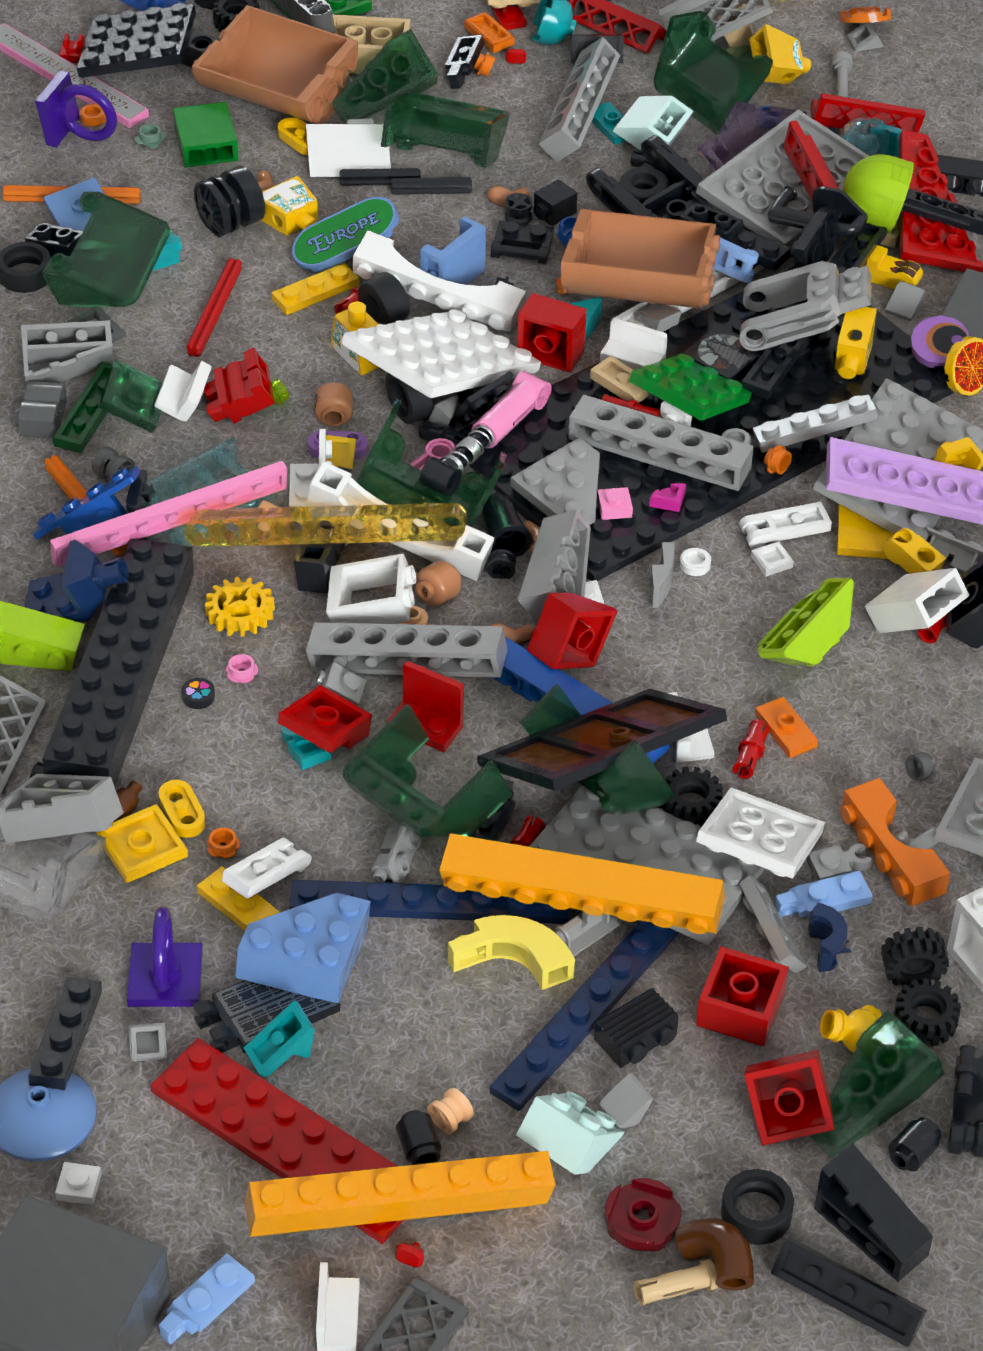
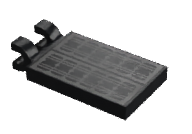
M244 980L212 993V1001L202 1000L193 1005L197 1013L194 1020L200 1030L219 1021H222L224 1024L209 1029V1034L213 1039L210 1042L212 1047L223 1053L240 1046L243 1053H246L243 1047L293 1001H297L311 1024L340 1012V1003L312 998Z

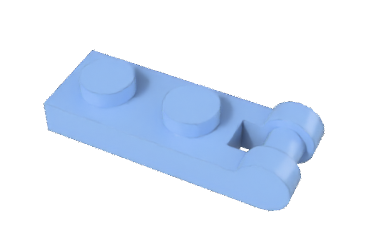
M720 237L719 252L716 254V262L713 269L741 282L750 283L754 276L753 265L757 263L759 254L754 250L744 249ZM737 259L742 261L741 267L736 265Z

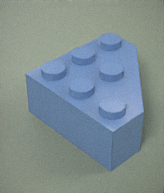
M334 893L249 923L237 949L236 978L312 998L339 1003L368 929L371 901Z

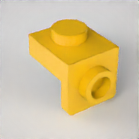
M969 437L954 442L948 441L943 443L937 449L934 460L980 471L983 466V453Z

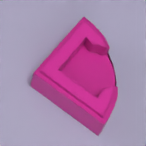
M673 483L668 488L660 491L657 489L650 497L649 507L680 512L686 492V484Z

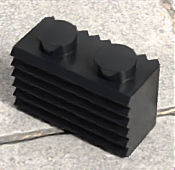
M651 988L597 1020L594 1028V1040L622 1068L630 1062L632 1064L640 1062L645 1058L648 1051L658 1045L663 1047L671 1043L677 1034L679 1016L669 1006L668 1002H665L664 998L660 997L654 988Z

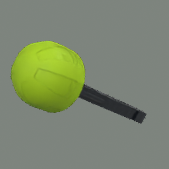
M872 155L856 163L845 178L843 191L867 214L868 220L866 223L885 227L888 233H891L901 210L983 235V211L909 188L914 167L913 162L890 155Z

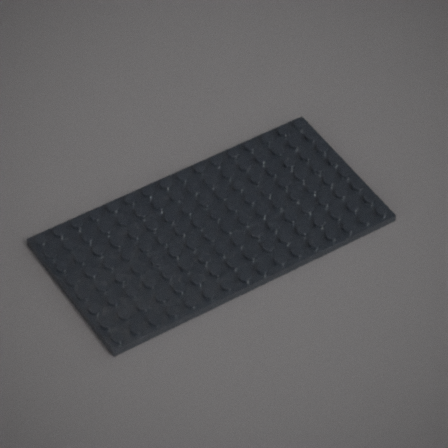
M794 267L789 268V269H787V270H785V271H783V272H786V271H789V270H793ZM740 292L664 331L667 334L666 359L683 354L685 350L719 324L740 335L741 325L746 320L792 307L800 302L776 309L771 308L755 312L744 307L743 292ZM753 292L749 296L754 302H762L766 298L761 292ZM876 311L873 345L865 373L862 375L856 374L852 379L841 377L835 369L838 339L845 313H842L838 316L839 323L832 329L814 335L768 400L751 394L749 403L703 421L692 416L691 427L719 436H722L723 432L728 429L738 428L748 432L751 436V445L754 446L751 470L739 491L593 447L600 453L597 490L628 487L633 514L632 518L602 520L598 501H596L595 522L589 525L591 532L586 576L591 581H599L660 549L662 542H673L826 461L827 444L830 437L845 440L853 428L849 427L784 446L792 455L791 463L783 474L776 472L771 474L768 473L767 465L764 463L767 452H761L754 438L753 427L760 426L767 421L788 418L795 413H805L819 409L826 404L843 402L854 396L869 394L872 399L886 378L926 398L928 401L936 403L954 393L946 382H949L948 375L945 374V369H943V366L930 368L918 362L912 354L911 337L879 311ZM756 329L746 333L747 337L752 340H758L763 336ZM854 330L852 338L860 340L862 337L861 332ZM600 362L551 385L549 399L542 409H533L493 448L484 447V453L472 464H469V467L497 493L508 496L518 513L527 521L529 520L541 527L543 518L548 516L511 487V477L573 441L568 439L569 417L583 394L602 400L604 394L622 399L590 378L591 369ZM746 372L736 381L742 384V380L745 378L748 372ZM651 394L638 404L661 409V403L664 400ZM475 423L457 432L468 435ZM673 483L686 484V492L680 512L649 507L650 497L657 489L660 491L670 487Z

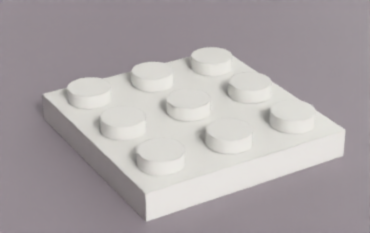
M730 788L699 830L696 842L705 845L714 852L729 854L737 857L743 863L755 864L770 870L775 875L787 876L793 879L822 835L825 822Z

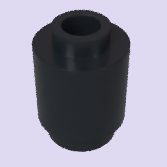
M412 1110L402 1115L401 1120L396 1124V1131L406 1160L411 1162L412 1165L438 1162L441 1158L440 1151L442 1147L430 1114L419 1110Z
M925 1117L910 1121L888 1146L893 1164L901 1170L917 1171L939 1147V1140L942 1137L939 1127L932 1120Z

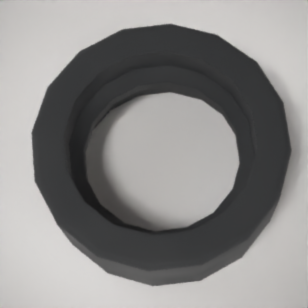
M19 242L7 246L0 252V283L6 289L14 292L28 293L45 287L51 281L53 274L51 256L49 251L42 245L33 242ZM22 263H33L39 265L38 267L28 271H16L10 269L11 267Z
M387 373V394L397 416L405 424H411L429 417L433 410L432 398L427 397L400 379Z
M761 1169L742 1171L733 1176L724 1188L721 1206L722 1220L735 1225L749 1244L762 1245L773 1243L783 1237L790 1228L795 1201L792 1190L782 1177L771 1171ZM758 1192L775 1199L779 1204L780 1211L776 1217L770 1220L756 1221L741 1215L735 1208V1202L738 1197L745 1193Z

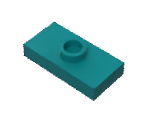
M610 102L598 105L591 122L614 145L626 141L613 132L624 116Z

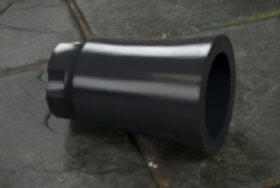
M501 493L489 495L487 500L482 503V516L488 535L495 537L491 552L504 549L512 552L515 557L522 556L531 546L532 536L521 521L515 505L508 496H503Z

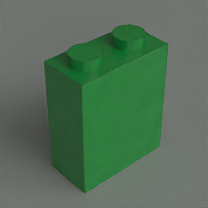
M227 102L173 108L174 129L184 168L239 161L237 137Z

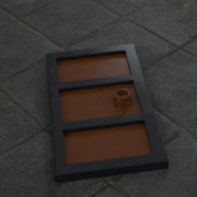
M649 688L477 756V763L480 767L555 791L727 721L726 709Z

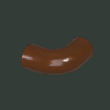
M704 1218L689 1221L678 1226L675 1237L679 1252L688 1261L713 1257L715 1262V1283L719 1288L743 1290L753 1286L754 1266L750 1245L735 1225L719 1218Z

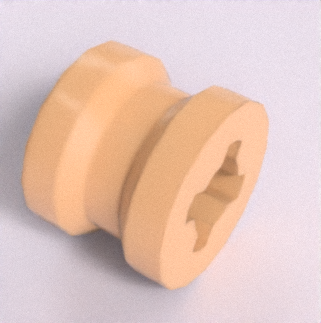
M456 1088L448 1089L443 1094V1099L440 1101L434 1100L427 1106L428 1114H430L433 1123L446 1135H451L455 1132L460 1122H467L474 1116L469 1100Z

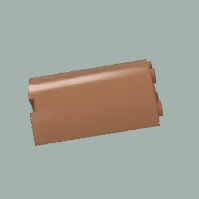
M247 5L235 16L228 27L222 30L219 41L215 40L207 47L200 58L194 61L191 72L197 82L203 87L310 123L323 124L339 109L348 93L349 87L345 85L349 72H355L358 41Z
M580 209L572 231V239H569L561 261V285L564 287L563 292L702 309L704 305H709L710 295L714 287L715 275L712 274L720 246V235H715L716 224Z

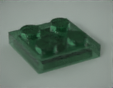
M115 360L111 366L98 408L153 433L162 412L154 404L163 382Z

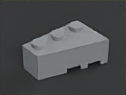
M110 320L21 325L25 389L29 381L60 383L97 370L102 362L113 364Z
M35 774L0 801V829L6 843L93 831L101 832L109 829L113 825L112 822L124 812L111 777Z

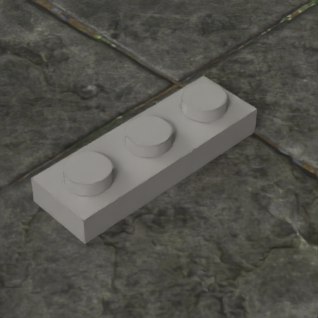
M749 875L739 883L745 894L742 900L747 909L753 915H756L759 921L755 924L757 930L766 941L770 942L772 948L769 950L772 959L775 963L789 966V969L794 973L800 972L807 967V964L769 891L764 885Z

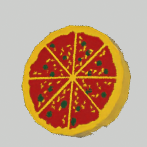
M965 336L961 342L957 341L952 345L945 362V374L948 375L949 382L946 381L948 387L954 393L971 396L983 388V339Z

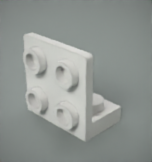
M319 429V464H290L289 513H322L306 504L310 483L323 461L333 465L332 461H327V459L332 458V440H326V429Z

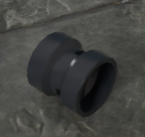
M952 1116L948 1153L960 1155L962 1152H968V1149H971L974 1157L983 1158V1120H977L974 1126H971V1122H967L964 1117Z

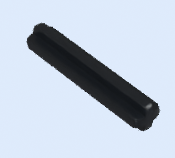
M418 168L340 170L339 177L340 185L342 186L391 185V179L421 178V172Z
M470 177L391 179V193L393 195L461 194L472 192V179Z

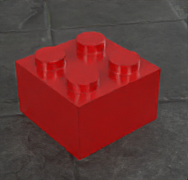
M532 293L518 313L517 348L530 351L532 357L541 361L542 365L571 373L585 350L587 309Z
M720 946L699 998L696 1026L765 1047L785 995L789 966Z

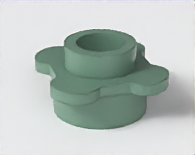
M145 124L140 127L139 136H136L134 141L137 145L143 144L150 149H156L159 147V143L165 140L167 136L165 132H161L158 125Z

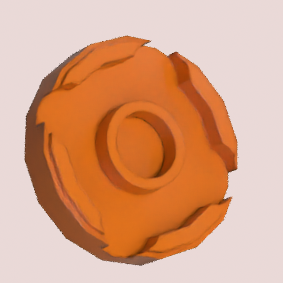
M856 7L849 9L848 14L846 9L840 11V22L871 23L892 19V9L888 7L884 8V12H880V8Z

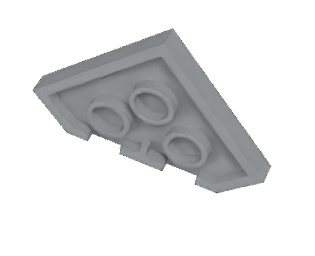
M579 437L512 476L511 487L548 517L577 510L587 524L591 525L595 522L600 453Z

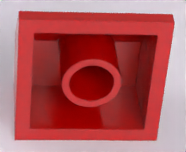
M571 592L549 593L548 598L544 602L539 621L532 632L527 651L552 669L594 667L618 610Z
M819 1050L747 1065L744 1076L762 1146L835 1130L828 1085Z

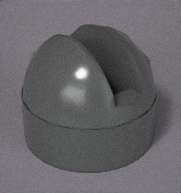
M923 752L908 756L905 762L908 775L915 781L928 778L935 769V765L931 761L933 760L932 756Z

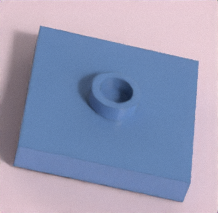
M95 177L43 197L44 203L57 226L85 231V234L89 235L118 223V217Z

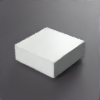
M779 541L751 550V558L765 577L793 568L794 561Z

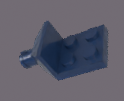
M72 540L69 543L64 572L30 580L24 607L76 622L90 620L104 600L106 588L110 585L128 582L129 571L127 564L123 558H116L104 563L100 562L94 552L77 540Z

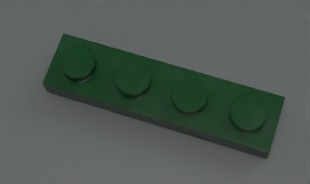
M105 362L101 363L54 434L53 444L55 447L78 453L83 452L130 379L129 368Z

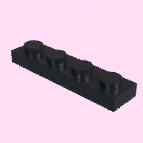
M66 977L28 1074L30 1086L66 1089L99 1002L102 982Z
M791 1237L785 1239L771 1270V1274L906 1347L912 1344L927 1312L926 1309Z

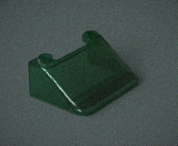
M702 11L671 16L654 75L655 89L663 96H673L693 110L691 116L714 133H724L768 77L773 60L764 54L754 56L751 62L747 63L738 60L711 41V37L715 34L716 26L711 18Z
M83 192L79 205L84 212L91 213L92 215L71 256H65L62 253L53 255L42 275L59 305L72 307H126L132 305L139 299L170 235L171 229L166 221L101 192Z

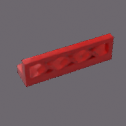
M569 0L572 9H574L576 3L586 8L585 13L578 16L573 15L572 19L576 20V23L601 34H616L614 25L621 22L627 25L629 31L620 34L624 36V44L646 54L650 53L657 39L664 41L668 36L666 29L661 24L606 0ZM603 14L607 17V22L596 25L593 15ZM643 32L649 35L644 46L637 43L635 34Z
M821 93L819 100L813 99L810 106L811 118L823 126L864 133L871 132V126L875 121L919 133L925 118V110L824 93Z
M797 120L789 121L783 148L811 200L814 191L818 187L825 186L839 189L811 135L804 134Z

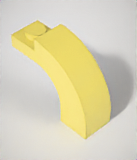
M497 915L474 920V933L458 936L448 942V964L453 972L486 960L505 958L517 961L528 968L541 990L574 979L575 958L565 942L548 927L527 918Z

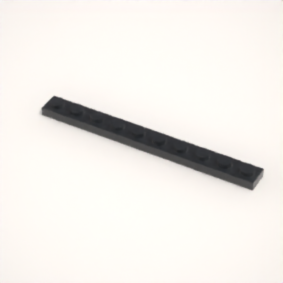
M865 223L858 233L847 237L829 263L836 264L839 274L852 267H864L876 246H879L886 237L887 228ZM807 300L800 301L799 304L805 303ZM814 335L766 348L742 380V387L752 392L753 395L768 400Z

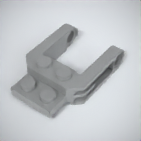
M820 261L750 282L743 291V305L751 311L760 312L771 308L776 309L803 300H807V302L746 320L740 328L739 340L741 345L749 351H759L822 333L838 324V316L842 313L870 306L871 273L868 265L860 268L852 267L839 274L836 264ZM753 292H761L766 298L762 302H754L749 296ZM756 329L763 336L758 340H752L747 337L746 333Z

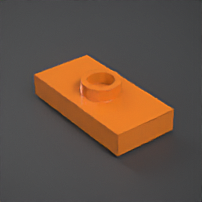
M486 12L464 20V28L472 35H483L484 46L492 53L515 45V37Z
M784 696L756 707L755 716L765 721L764 727L767 723L769 724L770 735L788 758L817 748L818 739Z

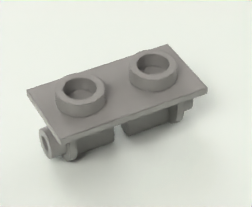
M928 527V543L946 557L944 566L949 556L954 558L950 568H956L957 571L965 573L983 560V548L978 543L973 541L964 542L956 539L946 530L939 529L936 531Z
M408 815L404 816L401 824H394L387 830L381 847L383 854H378L375 864L371 869L372 878L378 883H384L386 880H393L394 883H403L406 875L409 873L412 858L420 845V835L414 828Z
M583 911L564 925L555 927L553 932L565 942L573 956H576L618 927L619 923L610 915L593 916Z

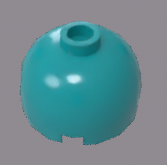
M568 0L540 1L533 20V25L537 26L536 34L531 32L530 40L544 45H556L562 42L567 34L573 33L576 20L572 19L573 9Z

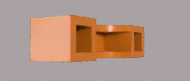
M877 778L845 790L843 804L840 808L842 819L847 825L851 824L857 832L859 842L865 845V849L869 848L875 857L878 869L882 873L886 872L890 877L896 894L899 897H904L911 907L946 894L950 872L933 849H919L907 846L890 833L888 826L894 821L897 800L883 781Z

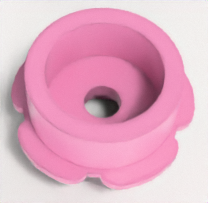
M245 654L235 655L229 660L226 667L227 677L234 683H249L254 679V675H257L258 667L254 664L252 657Z

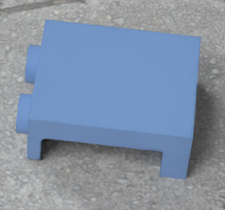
M464 216L460 219V236L443 250H439L429 244L420 249V269L435 277L467 285L485 271L486 227Z

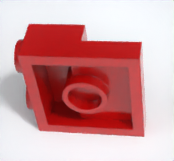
M320 685L279 712L278 723L317 745L319 748L331 753L341 745L350 749L369 736L372 714Z

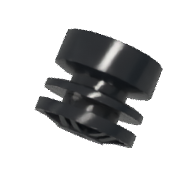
M238 165L222 172L220 177L214 175L207 180L204 179L195 184L194 200L197 211L204 225L216 237L220 238L229 232L232 233L238 230L240 225L246 227L262 220L265 216V201L262 190L254 175L245 166Z

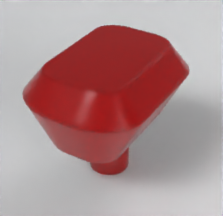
M508 49L505 56L506 62L524 64L526 62V52L523 49Z
M405 1242L397 1245L395 1257L401 1263L418 1268L423 1264L424 1251L417 1242H414L413 1245Z

